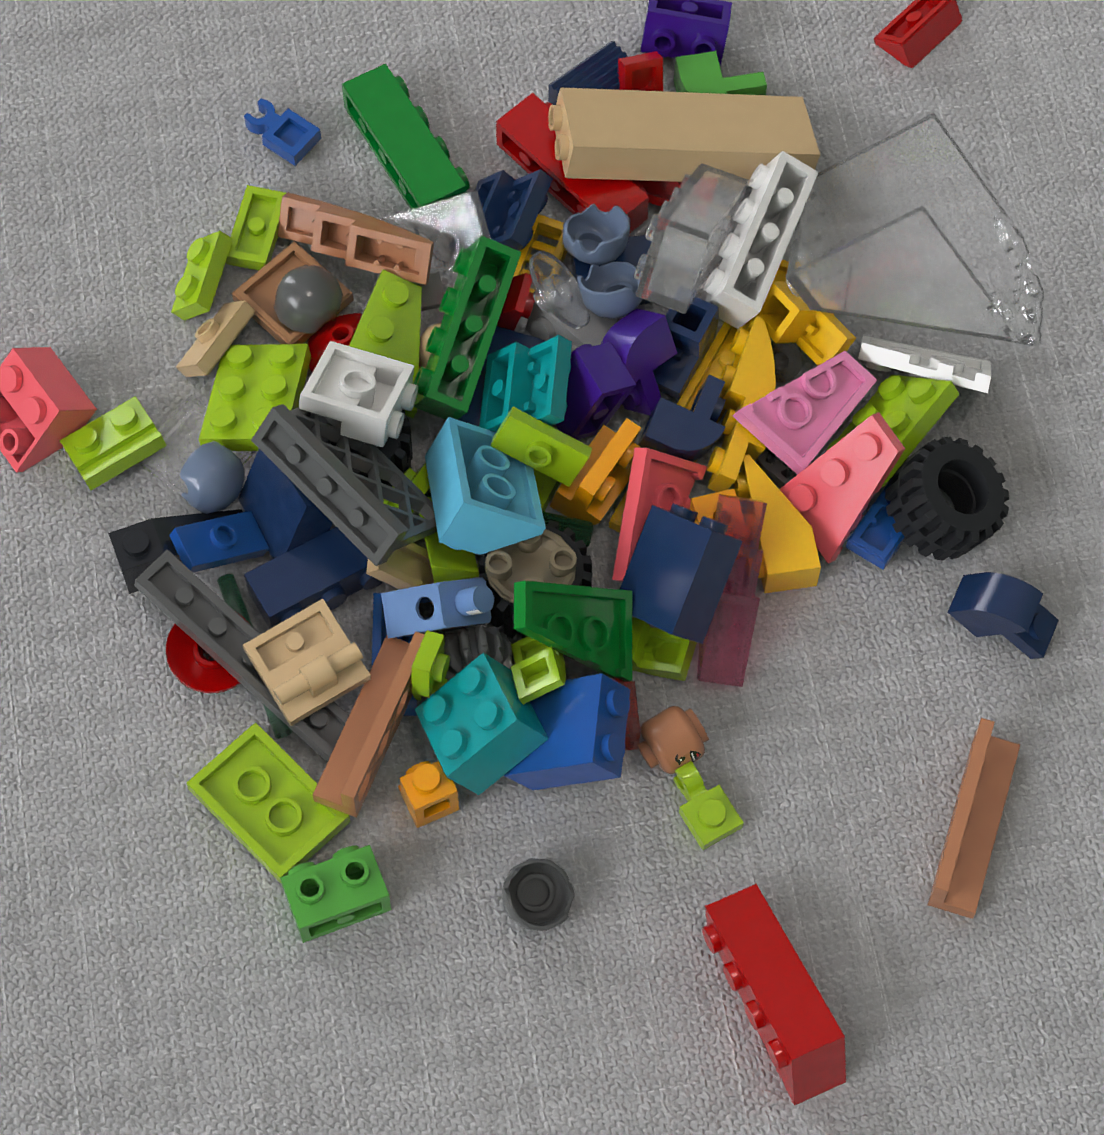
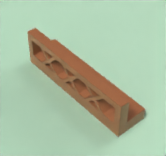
M415 631L410 643L398 638L388 639L386 635L369 672L371 680L364 683L314 790L313 800L315 802L357 818L413 695L411 667L425 634Z
M984 718L980 719L973 737L927 904L971 919L974 918L1020 749V744L991 736L995 722Z

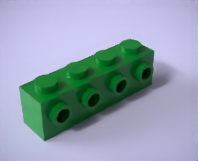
M482 235L467 249L461 248L453 266V272L458 273L453 288H447L439 307V311L445 313L440 328L436 326L433 328L426 344L425 350L431 353L426 368L421 367L413 382V384L418 385V394L414 408L447 420L448 417L458 420L468 412L521 255L520 251Z

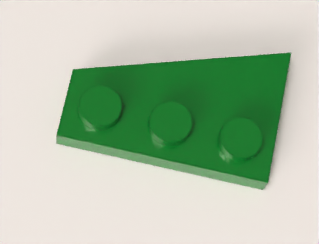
M535 581L514 582L515 630L548 647L552 646L554 650L619 683L633 682L632 591Z

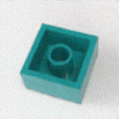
M484 652L433 693L430 698H427L415 708V712L446 777L477 795L483 793L549 739L531 703L528 702L523 705L519 700L512 670Z

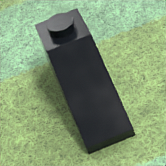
M242 509L217 511L209 514L198 513L151 518L108 533L129 594L139 591L134 586L135 579L166 550L170 551L181 561L169 536L175 527L242 513Z

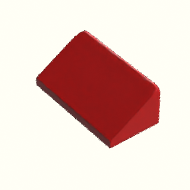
M914 0L873 39L876 45L909 68H914L961 24L962 16L956 0Z

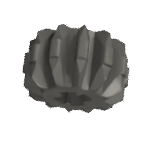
M479 624L472 629L462 627L458 633L446 634L444 654L450 655V663L445 679L449 681L483 652L511 669V666L514 665L512 644L509 642L507 634L499 632L497 627L483 629Z

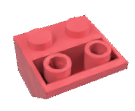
M51 347L12 348L0 366V451L16 473L24 472L63 448L59 440L85 426L97 410Z

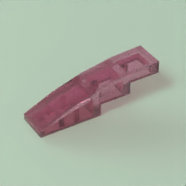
M719 494L715 520L728 525L727 535L743 542L703 644L699 643L697 679L699 681L743 687L760 598L755 596L763 550L758 548L767 506V503L761 500Z

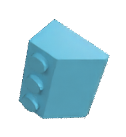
M448 417L425 455L439 543L446 544L455 550H465L482 555L542 535L546 527L533 468L491 447L490 445L496 432Z

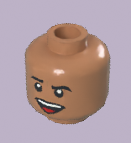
M670 706L641 725L640 730L644 741L639 743L637 747L650 769L659 765L664 772L674 774L677 768L690 761L693 763L704 756V742L708 741L709 738L691 708L684 711L679 706Z

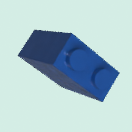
M596 674L565 680V685L530 701L549 739L504 776L531 790L621 778L623 757L625 755L627 716L630 709V689L604 674Z

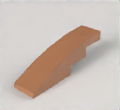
M289 192L282 196L277 237L309 244L313 252L346 259V266L378 274L384 269L407 281L423 285L428 284L434 247L433 241L396 225L331 203Z

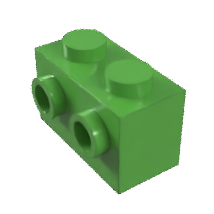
M356 845L342 848L333 854L332 859L316 865L314 862L299 864L290 869L288 875L280 878L284 894L303 943L392 910L388 890L370 845L362 848Z

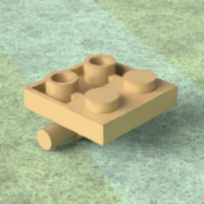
M324 599L319 600L243 644L245 653L290 726L371 680V675L361 660L363 659L361 651L355 642L350 643Z

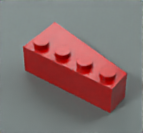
M754 884L706 905L707 925L702 927L706 944L713 954L719 953L724 963L723 971L731 989L734 992L738 991L744 1003L747 1017L753 1028L758 1031L794 1106L846 1083L845 1036L758 885Z

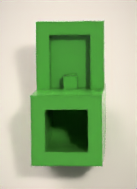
M716 51L675 57L674 85L676 92L766 95L767 83L764 72L723 78Z

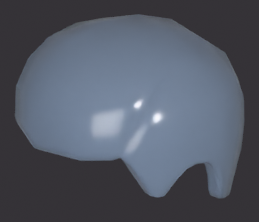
M595 204L590 205L582 213L573 214L564 222L562 235L565 250L572 257L588 264L604 265L615 261L627 246L630 233V217L617 205L609 212L600 211Z
M613 261L602 266L592 264L585 279L583 276L578 275L577 277L579 290L586 308L602 318L617 319L631 313L641 303L647 290L643 273L629 262Z
M216 441L202 444L189 456L181 469L180 477L188 489V493L183 492L182 497L192 507L205 514L225 510L237 499L242 490L245 480L242 462L236 454Z

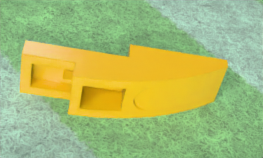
M755 316L746 329L739 327L730 346V351L736 353L732 365L726 364L719 378L725 381L721 398L726 399L723 408L728 411L721 424L725 426L722 433L725 434L721 448L715 447L706 469L712 473L707 488L715 492L728 490L736 481L745 455L749 454L755 461L766 448L764 444L732 417L741 408L756 402L776 389L775 362L771 340L765 320L758 316Z

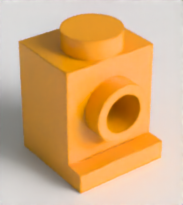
M430 761L415 764L406 771L404 776L399 778L400 785H398V789L417 828L459 810L456 786L451 779L446 777L439 761L432 764Z

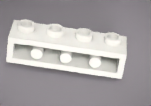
M784 151L780 152L766 166L760 164L753 172L748 186L753 188L749 198H745L734 215L733 220L738 223L734 234L730 233L719 250V256L723 257L719 269L715 268L704 285L703 290L708 293L705 301L718 306L719 319L737 329L760 313L818 175V171Z

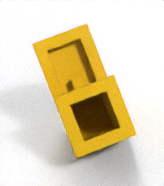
M773 282L760 313L756 315L765 320L769 336L776 344L796 343L817 366L843 351L847 352L856 340V337L834 316L838 310L835 306L818 293L797 283Z

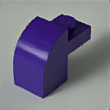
M635 309L608 330L601 344L612 343L637 384L622 403L624 409L650 416L661 398L653 370L677 354V350L665 315Z

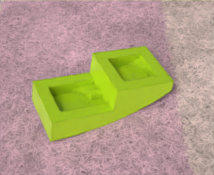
M632 617V670L653 676L685 681L697 642L671 635L659 628H651L648 623Z
M529 636L512 644L515 664L511 666L518 698L523 705L565 685L566 670L562 653L554 650L552 646L548 647Z

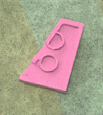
M843 351L792 382L741 408L732 417L798 475L811 463L875 384L877 379L850 354Z

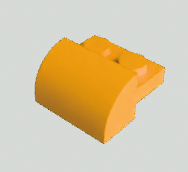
M628 418L625 419L617 432L603 425L589 445L592 448L589 459L570 487L564 484L560 485L549 507L581 524L596 525L600 523L629 482L634 448H640L634 442L641 427Z

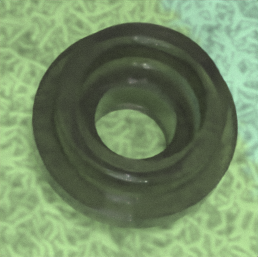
M771 341L773 356L782 352L789 358V364L786 368L780 369L775 366L776 382H788L795 378L802 368V353L793 342L776 344L774 341Z

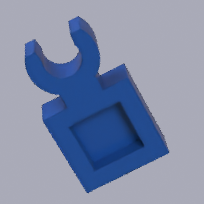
M266 99L258 101L259 112L264 114V117L254 118L248 113L244 115L247 129L255 134H263V146L294 166L321 139V131L318 127L289 108L279 116L275 113L273 104Z

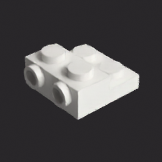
M330 341L300 394L299 409L342 421L340 432L342 436L384 447L388 437L397 439L404 422L402 409L411 411L414 407L418 394V385L412 384L415 365Z

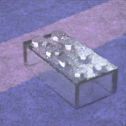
M703 163L697 167L692 175L686 174L680 188L675 187L670 201H664L659 215L654 214L648 226L646 239L652 242L647 255H641L634 274V279L640 281L636 293L637 297L686 314L704 288L712 271L722 262L723 257L719 256V250L727 236L733 233L736 223L733 220L734 215L743 201L749 182L748 179Z

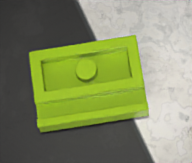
M136 396L59 440L90 491L167 446L162 435Z

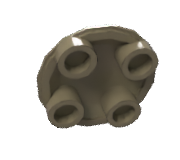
M545 529L542 535L488 552L485 560V572L489 584L501 598L514 604V582L535 581L572 585L575 579L577 557L561 536Z

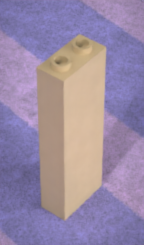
M560 88L556 105H551L549 108V129L556 133L555 157L556 160L562 161L565 178L748 184L753 172L760 164L766 166L782 151L814 170L820 157L803 97Z

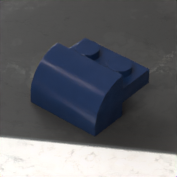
M539 169L518 179H514L502 170L479 180L449 248L458 254L462 247L467 249L481 235L518 251L525 248L533 237L534 231L532 227L537 215L547 204L548 196L546 194L553 178Z

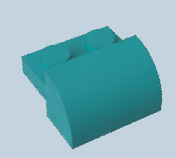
M557 335L532 348L515 342L489 354L487 357L479 427L497 432L512 407L527 413L549 426L564 421L567 408L568 377L571 370L572 341Z

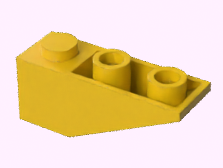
M749 454L745 455L740 472L734 482L737 499L744 498L747 512H742L749 538H753L755 552L750 553L754 579L761 578L764 594L817 586L821 565L812 526Z

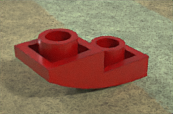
M524 273L513 277L497 326L514 331L521 317L529 318L536 299V294L529 292L534 275Z

